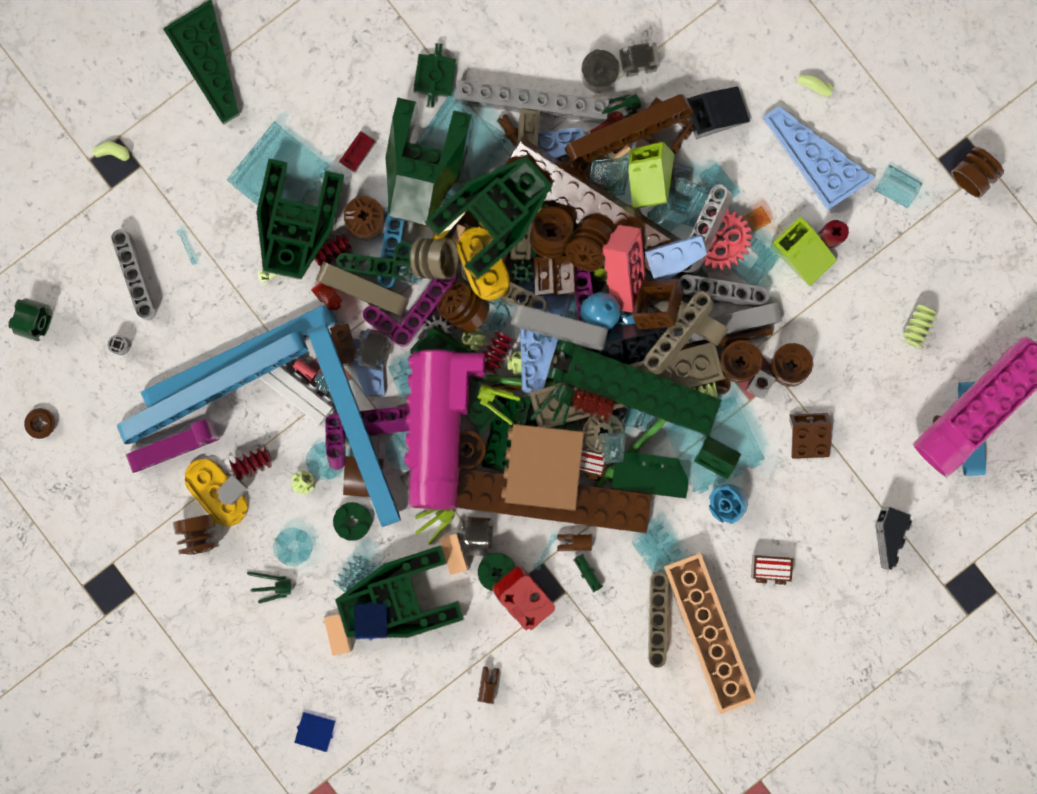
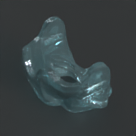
M501 299L488 301L489 305L495 307L496 310L490 323L486 324L483 322L479 328L491 332H497L506 328V323L511 317L508 307Z

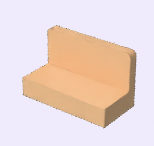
M459 533L440 538L450 575L469 570Z
M340 615L324 617L332 656L351 652L350 639L346 637Z

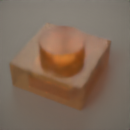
M762 206L744 216L754 233L771 223Z

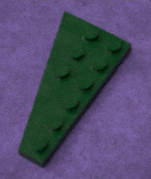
M208 0L164 27L163 30L221 123L225 125L239 116V111L213 1Z

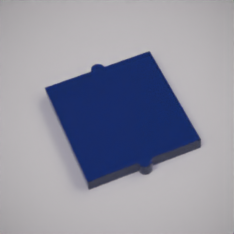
M372 602L368 604H354L355 639H369L372 641L376 638H387V604H372Z
M303 712L300 724L297 726L298 731L294 743L327 752L330 740L333 738L332 732L336 721Z

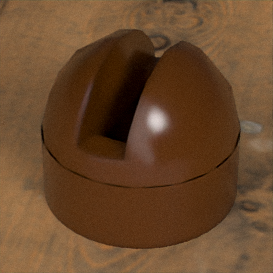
M725 378L715 383L717 393L720 395L728 393L731 388L730 382Z

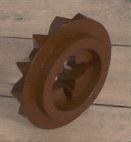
M42 408L30 411L24 421L26 432L36 439L49 437L54 432L56 424L54 416L48 410ZM40 418L43 422L47 423L41 429H39V426L33 425V423L39 422Z

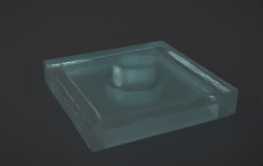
M626 157L592 161L590 181L614 196L625 195L630 160Z

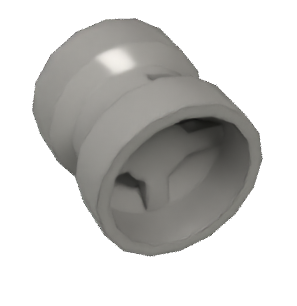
M121 335L112 336L107 344L110 352L121 356L126 355L131 347L129 340Z

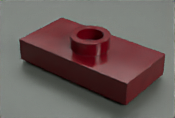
M360 131L339 160V163L356 173L377 142Z

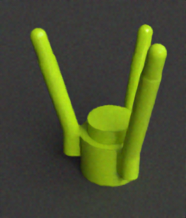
M482 384L477 398L481 399L480 404L488 407L512 425L513 421L493 407L488 401L492 402L495 395L517 401L520 400V397L514 396L512 392Z
M429 509L415 516V519H419L433 512L437 515L420 527L415 534L418 535L439 519L441 522L444 521L428 541V544H431L447 524L453 521L451 517L455 513L452 509L438 511Z

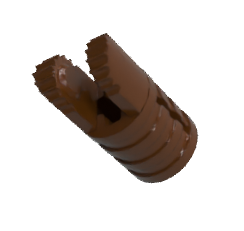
M557 534L559 541H572V544L558 545L557 551L559 552L592 551V534Z
M483 666L477 698L478 702L494 704L500 669H493L489 683V668Z

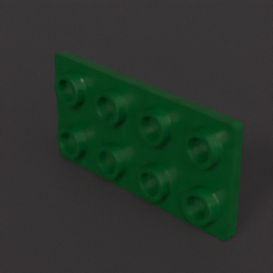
M498 396V400L505 405L501 413L513 421V424L510 425L498 415L492 421L486 446V455L482 462L483 467L505 471V467H509V459H506L507 448H511L512 440H508L509 428H513V425L537 427V420L529 418L532 406L531 398L517 396L520 397V400L517 401Z
M616 451L611 488L685 499L687 496L691 461L650 454Z

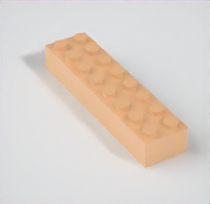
M696 553L664 565L663 569L717 712L722 714L756 701L701 553Z

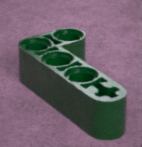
M405 241L398 243L393 259L342 253L337 257L336 264L340 269L352 274L406 281L413 275L410 262L412 245ZM409 247L408 255L402 256L403 249ZM348 260H349V261H351L352 263H355V266L352 265V264H346V266H345L344 263H345V262H348ZM368 261L369 267L363 270V263ZM387 264V270L381 273V266ZM406 266V272L403 275H399V269Z

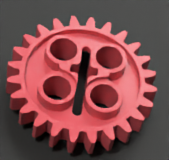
M729 209L727 210L721 223L725 224V227L717 231L703 261L707 268L712 264L714 270H716L717 266H720L723 271L725 265L731 269V263L738 266V259L745 260L743 253L749 254L746 247H752V244L748 242L753 239L752 235H749L752 231L747 227L749 225L748 222H743L744 218L742 215L737 218L736 211L730 215ZM713 210L711 211L710 217L715 215V212ZM708 226L703 228L702 234L707 233ZM733 236H739V239L737 241H730V239ZM721 249H725V250H726V252H725L724 255H721V256H718V255H717V253H718L719 250H721Z

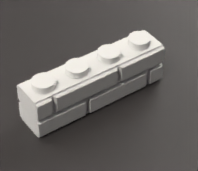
M286 364L259 377V379L320 426L334 410V407L331 405L333 401L325 395L321 398L316 394L318 390L310 383L306 386L301 382L303 378L296 372L292 374L288 372Z

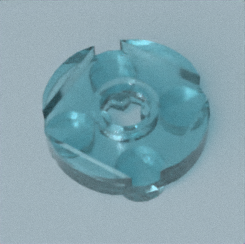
M409 432L393 435L385 447L388 462L399 470H410L407 464H405V455L404 457L401 456V451H399L401 447L407 446L405 437L406 433Z
M326 442L318 443L311 447L306 456V465L309 472L319 480L334 479L344 469L343 467L340 470H333L328 464L325 467L322 466L323 462L320 459L327 456Z
M299 528L283 530L273 544L276 558L287 566L303 564L310 558L313 549L311 538L306 531ZM292 541L296 545L298 544V548L294 553H292V550H288V546L291 545Z

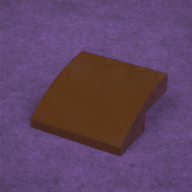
M567 256L553 259L544 257L534 258L536 295L562 296L577 294L576 266L568 260Z
M346 456L343 495L370 497L355 457ZM379 459V462L383 470L384 459Z

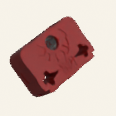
M516 567L493 586L492 591L498 601L526 631L528 629L533 630L555 611V605L549 596L523 567Z

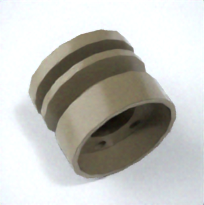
M447 238L417 239L412 246L410 256L413 274L421 279L453 278L459 263L456 243L452 239Z
M605 412L591 416L586 421L582 431L584 432L583 442L587 448L604 454L613 451L620 445L624 433L619 419ZM600 428L608 430L606 438L598 435Z

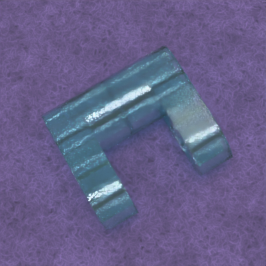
M678 178L674 188L678 192L689 196L690 199L685 208L668 202L662 213L675 221L694 227L711 191L687 179Z
M753 237L752 240L748 241L752 244V247L748 248L757 254L759 258L750 269L737 260L738 266L731 263V270L749 285L759 286L780 260V257L760 240Z

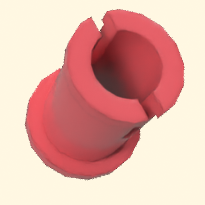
M299 358L292 366L295 369L294 371L300 372L311 381L318 372L306 364L304 359Z

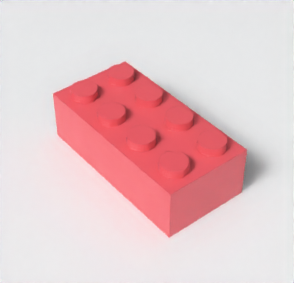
M619 225L603 248V255L606 260L605 271H607L608 276L607 285L609 286V294L618 301L620 310L633 313L641 283L646 281L641 229Z

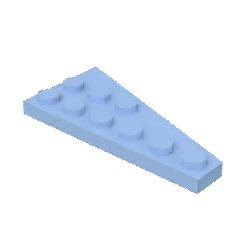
M780 106L763 116L767 126L827 211L876 178L864 171L857 163L855 164L848 159L845 154L826 140L814 134L811 129L806 128Z
M519 272L520 276L523 274L525 275V272ZM529 275L531 281L528 282L525 279L522 285H520V280H518L519 287L535 294V275ZM526 295L519 297V303L525 302ZM571 295L540 296L549 305V313L565 317ZM542 303L535 306L536 310H542L543 308ZM520 329L523 392L529 393L544 388L558 339Z

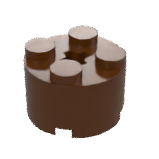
M460 431L458 468L464 470L474 469L485 458V443L473 431ZM465 445H469V448L472 449V452H469L467 456L461 451L462 448H465Z

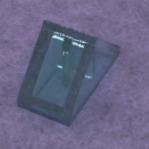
M617 431L600 434L603 463L623 462L625 433Z

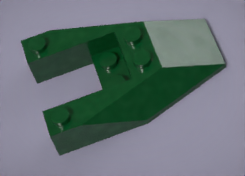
M398 97L392 117L385 156L389 217L426 225L425 220L439 208L460 176L474 120L472 114L453 110L443 150L410 143L419 108L416 101Z
M526 156L470 180L426 219L425 224L438 237L464 212L469 210L494 238L464 265L469 273L478 280L523 240L552 185Z
M269 158L256 211L263 272L302 280L333 229L344 183V174L325 171L318 206L281 199L288 171V162Z
M442 545L384 563L335 599L346 637L409 638L464 620L459 600L421 612L410 575L447 564Z

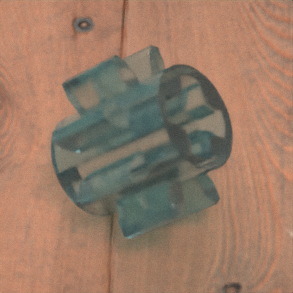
M318 373L314 379L317 382L315 388L327 395L329 388L324 375Z

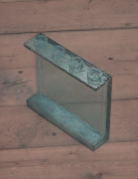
M448 96L415 144L443 150L453 110L472 114L474 123L460 176L450 189L457 193L470 180L485 174L484 168L493 163L496 158L494 156L496 151H501L506 144V135Z
M274 121L227 178V181L258 206L268 159L288 162V171L281 199L305 203L306 200L304 198L308 193L312 194L318 186L316 183L320 179H324L325 171H330L328 170L330 166Z
M735 396L721 402L710 437L741 453L737 466L731 474L733 477L743 474V469L749 466L753 469L761 465L760 461L764 459V456ZM673 425L663 430L666 437L670 440L693 488V492L698 491L701 494L709 490V485L715 483L717 486L727 481L725 478L694 462L707 436L678 425Z

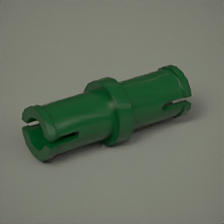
M584 554L575 557L573 562L577 565L581 572L580 576L582 579L585 578L592 592L594 593L601 589L603 585L594 573V567L591 568Z

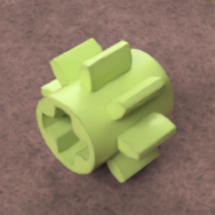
M478 328L471 333H464L462 336L463 343L470 347L471 350L479 351V348L483 347L486 342V337L482 334L483 330Z
M521 351L512 353V357L508 356V370L512 369V373L515 375H521Z
M301 470L291 478L294 481L291 486L296 493L306 495L315 488L313 483L316 480L310 472Z

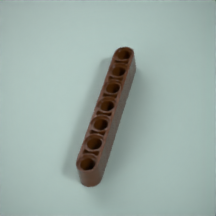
M676 95L570 142L566 145L565 152L574 167L584 165L689 118L693 114V109L685 95Z

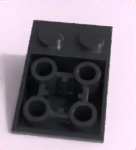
M738 86L687 98L693 109V114L689 117V120L693 123L692 129L696 139L750 122Z
M616 323L608 330L601 355L627 365L645 361L648 353L660 339L659 328L638 329L634 325Z
M881 507L875 524L881 568L892 570L893 567L897 566L899 560L897 556L898 551L903 548L906 540L903 537L905 532L909 531L912 524L910 514L891 507Z

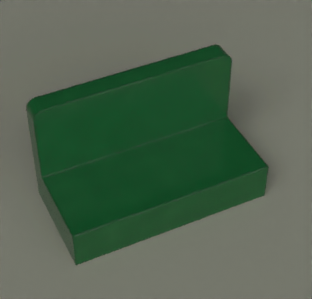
M707 436L694 462L728 480L737 466L741 453Z

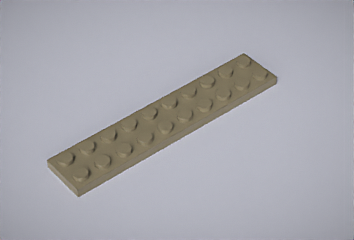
M711 342L679 351L661 374H654L689 388L724 379L716 346ZM659 360L653 361L651 367H656L659 364ZM644 361L630 364L632 367L651 373L645 366ZM564 383L529 392L534 412H536L552 394L554 388L558 389L560 385H564L574 391L572 395L573 400L570 404L565 423L624 407V405ZM556 396L536 417L538 427L549 428L561 424L565 409L564 404L555 422L551 421L559 404L555 400Z

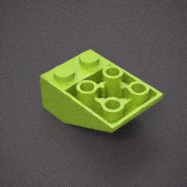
M664 142L630 150L628 172L634 209L668 203L674 153Z
M801 216L770 245L809 287L837 261L814 229Z

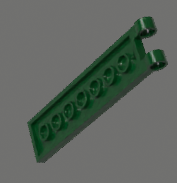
M560 340L557 350L572 355V359L567 373L551 367L548 378L699 434L710 436L722 401L721 399L578 347L570 342ZM576 364L580 365L579 370L575 369Z

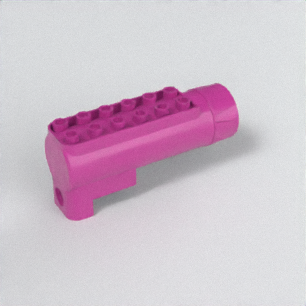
M1021 337L913 443L916 451L941 475L947 478L957 470L1037 390V342L1028 337Z
M446 350L413 351V355H409V367H411L412 375H408V386H410L411 394L407 395V406H409L410 413H407L406 425L409 427V433H406L405 443L409 447L408 452H405V464L410 469L408 481L410 484L409 507L435 510L456 509L457 486L459 485L460 415H468L470 377L485 378L484 353H457Z

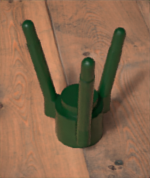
M628 94L623 97L608 99L609 103L622 101V103L603 110L602 114L624 107L625 111H629V113L618 120L620 121L637 113V109L641 108L640 99L637 94L631 96Z
M560 385L558 389L554 388L552 394L532 415L531 420H534L556 396L555 400L559 404L551 421L555 422L564 404L565 409L561 420V425L564 426L570 404L573 400L572 395L574 391L564 385Z
M247 572L248 576L279 581L275 582V586L252 588L250 590L251 592L275 591L277 594L258 600L259 604L279 598H287V595H291V579H286V576L279 577Z

